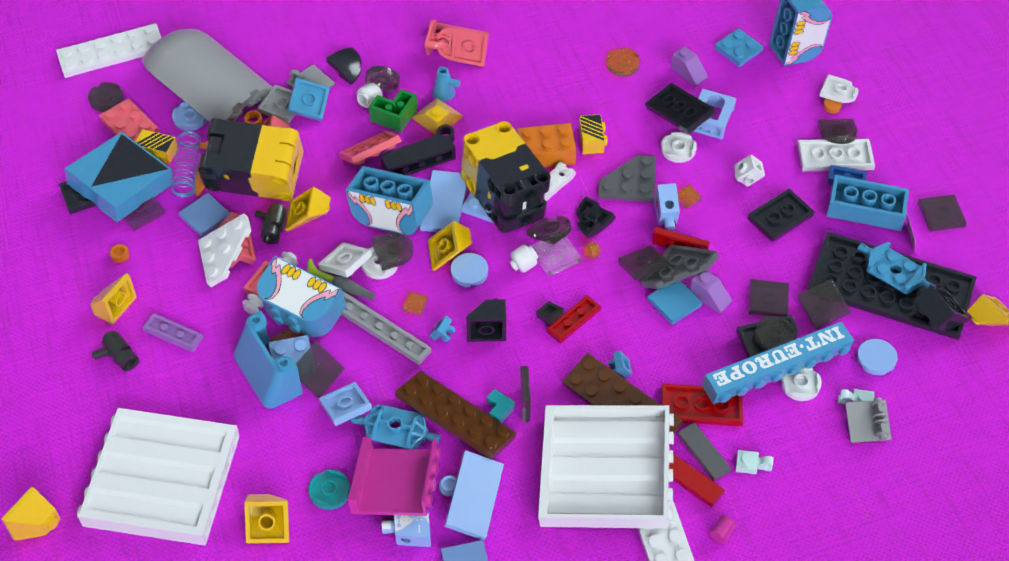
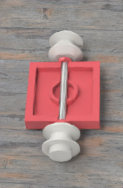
M283 252L281 254V259L297 266V258L293 253ZM267 261L261 265L243 287L249 301L244 300L242 302L243 308L249 314L259 312L258 307L263 308L257 291V283L270 264Z

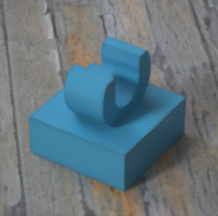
M448 316L440 319L429 336L433 340L441 337L443 341L448 342L451 337L447 335L446 331L450 334L456 331L454 327L449 326L452 320Z
M621 351L613 353L614 359L610 360L608 365L611 368L615 367L613 371L618 375L621 374L624 378L632 376L629 358Z

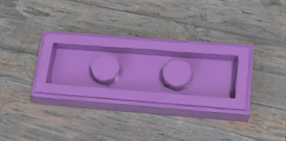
M155 313L151 315L142 327L144 332L192 353L204 338L203 334Z

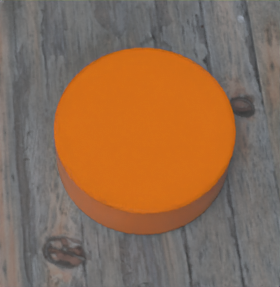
M826 98L823 108L830 114H836L841 110L842 103Z
M123 244L113 246L110 249L112 261L115 263L127 261L130 257L128 247Z

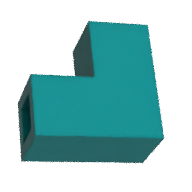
M496 389L487 397V404L493 408L489 415L501 423L515 409V401Z

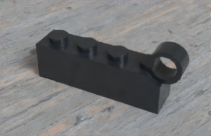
M442 125L437 128L436 136L380 154L382 169L397 174L410 175L456 159V150L453 144L455 139L453 127Z

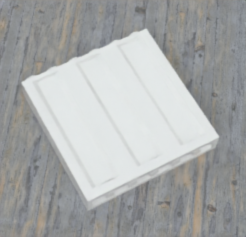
M546 405L538 514L540 527L668 528L669 521H673V508L669 507V501H673V488H669V482H673V469H669V463H673V450H670V444H674V432H670V426H674V413H670L669 406Z
M118 408L116 414L111 418V428L109 433L105 435L103 450L99 451L97 466L92 470L90 485L85 489L83 504L79 506L77 511V517L82 526L206 546L240 437L237 425Z

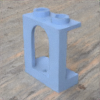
M702 89L698 99L708 105L721 108L722 111L718 120L709 118L696 128L694 132L723 139L727 122L735 109L736 98Z

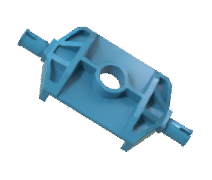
M890 242L881 244L874 249L863 243L858 246L857 250L867 255L866 271L904 294H910L921 287L927 289L930 285H933L925 279L927 264L923 263L920 266L890 249ZM892 269L898 270L899 273L894 274V273L891 272V270H892Z
M381 404L374 406L365 418L356 416L351 419V423L365 427L366 436L371 437L372 441L402 448L418 449L424 441L433 442V438H436L437 443H439L441 438L440 434L430 433L426 429L423 414ZM393 422L401 424L398 428L390 427Z

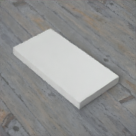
M869 139L798 140L797 146L802 171H830L831 165L853 170H874L875 168Z

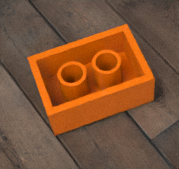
M571 123L518 128V135L543 167L557 166L559 162H563L566 165L576 164L577 150Z

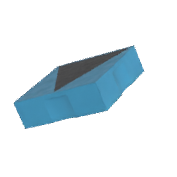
M123 132L65 168L67 184L83 197L94 202L101 211L116 222L132 213L145 201L154 198L173 185L172 169Z

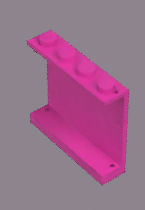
M363 437L348 497L351 514L427 516L428 508L432 507L433 502L431 491H435L436 486L434 475H438L437 459H441V447H438L437 439L433 438V442L430 445L431 450L373 449L371 437Z

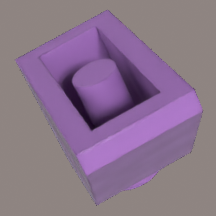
M686 46L673 54L671 69L693 86L697 87L708 79V75L698 56Z
M707 270L698 273L692 279L690 291L701 302L719 314L732 303V299L720 279Z

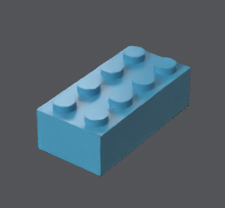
M835 175L830 193L827 217L901 231L906 217L909 189Z

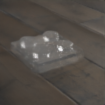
M563 231L530 245L539 258L537 260L548 276L582 262L581 255Z

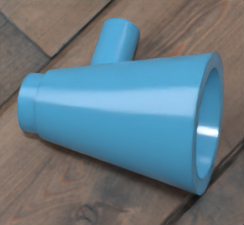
M440 67L435 78L432 91L433 97L435 99L439 98L441 101L451 100L456 94L454 86L459 88L461 81L451 78L446 67Z

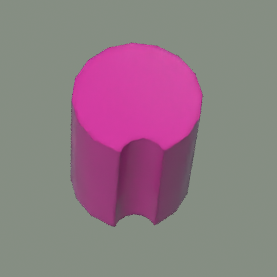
M722 515L710 531V536L716 542L724 544L737 524L731 517Z

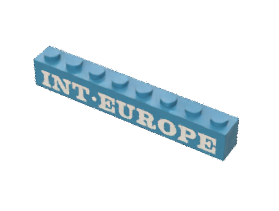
M839 322L705 375L701 385L713 404L718 402L724 403L733 396H742L753 388H762L768 382H777L786 375H795L801 369H810L821 361L827 362L836 355H845L851 350L854 339L844 324Z

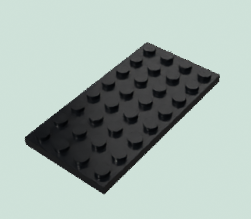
M827 232L807 293L959 340L964 324L946 332L935 330L928 323L930 321L929 318L917 310L918 305L914 300L926 290L925 288L921 287L910 294H904L866 271L867 255L857 250L858 246L863 242ZM863 243V244H865L866 246H868V247H870V248H873V249H874L875 247H877V246H873V245H870V244H867V243ZM903 255L920 266L926 263V281L936 285V287L947 290L967 314L976 276ZM892 269V270H891V272L894 273V274L899 273L898 270H895V269Z

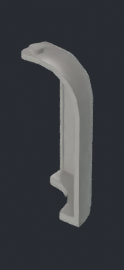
M178 29L165 35L148 49L142 59L145 68L209 122L212 118L236 121L243 114L241 110L247 105L251 107L256 103L262 102L273 88L212 37L198 29Z

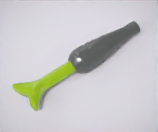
M311 258L308 260L307 272L332 283L347 294L364 297L372 301L375 299V293L368 291L347 277L340 275L334 277L322 272L315 267Z

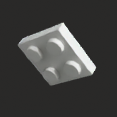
M342 243L318 265L322 271L348 278L372 254L370 249Z

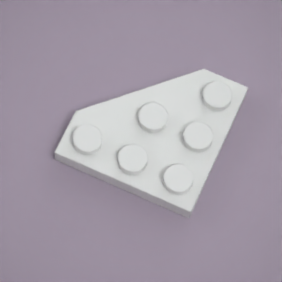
M244 213L198 240L206 282L210 287L227 279L230 273L228 269L232 262L237 260L242 250L241 244L244 238H248L251 233L248 216Z

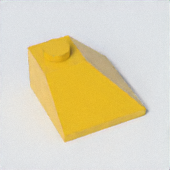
M439 98L433 100L413 116V120L434 135H436L438 127L442 125L453 126L462 118L460 113Z
M313 186L290 201L284 230L288 232L327 214L330 209L331 197Z
M452 221L428 239L432 270H437L472 244L469 228Z
M124 274L93 298L90 305L95 316L113 325L137 298L130 275Z
M982 294L967 310L971 315V320L977 325L1009 326V309L996 297Z
M33 487L1 518L12 539L15 541L45 536L55 529L61 520L56 509Z
M248 494L244 502L246 543H289L288 500L270 494Z

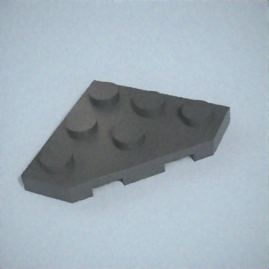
M637 155L600 179L598 199L653 203L656 156Z
M671 244L640 282L643 287L660 289L709 270L719 256L716 251Z

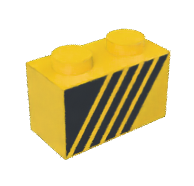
M601 114L580 115L579 117L582 154L604 153V146H607L608 140L607 135H604L606 127L605 121L602 122Z
M142 129L135 141L166 164L171 163L178 150L176 137Z

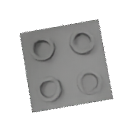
M314 64L302 72L294 69L291 70V79L286 81L292 88L295 78L327 87L335 85V82Z
M874 398V401L845 403L851 443L892 440L886 400Z

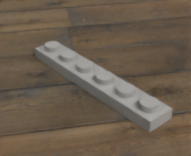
M343 292L347 306L342 312V316L418 365L431 353V347Z

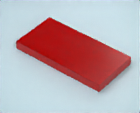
M661 385V405L669 406L670 412L683 420V423L726 426L743 425L742 396L736 395L724 403L718 402L713 404L702 386Z

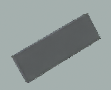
M696 423L678 432L677 436L713 481L731 472V467Z

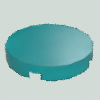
M330 469L325 470L321 474L318 473L310 481L308 487L309 496L313 504L320 509H337L348 500L350 493L348 478L337 470Z

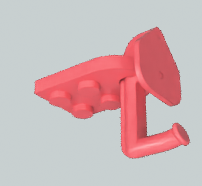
M434 19L430 20L425 41L426 55H430L433 49H437L440 55L448 60L484 67L489 32L439 23Z

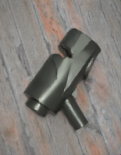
M282 204L270 205L267 213L259 210L255 212V217L264 220L260 237H263L262 241L267 244H277L280 240V232L283 230L287 210Z
M117 331L107 332L102 338L104 348L92 352L95 360L106 355L113 357L112 361L124 371L134 369L140 362L139 358L132 352L130 346Z

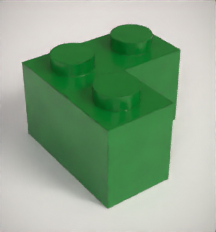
M403 89L399 91L393 101L377 95L369 105L370 121L401 133L418 110L417 95Z

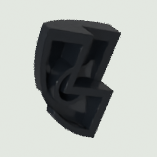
M353 47L339 50L326 58L327 63L339 71V76L350 85L359 77L361 73L360 64L362 62L360 55Z
M587 197L580 203L576 214L579 217L577 225L580 231L588 238L603 231L616 219L614 213L601 208L598 202Z

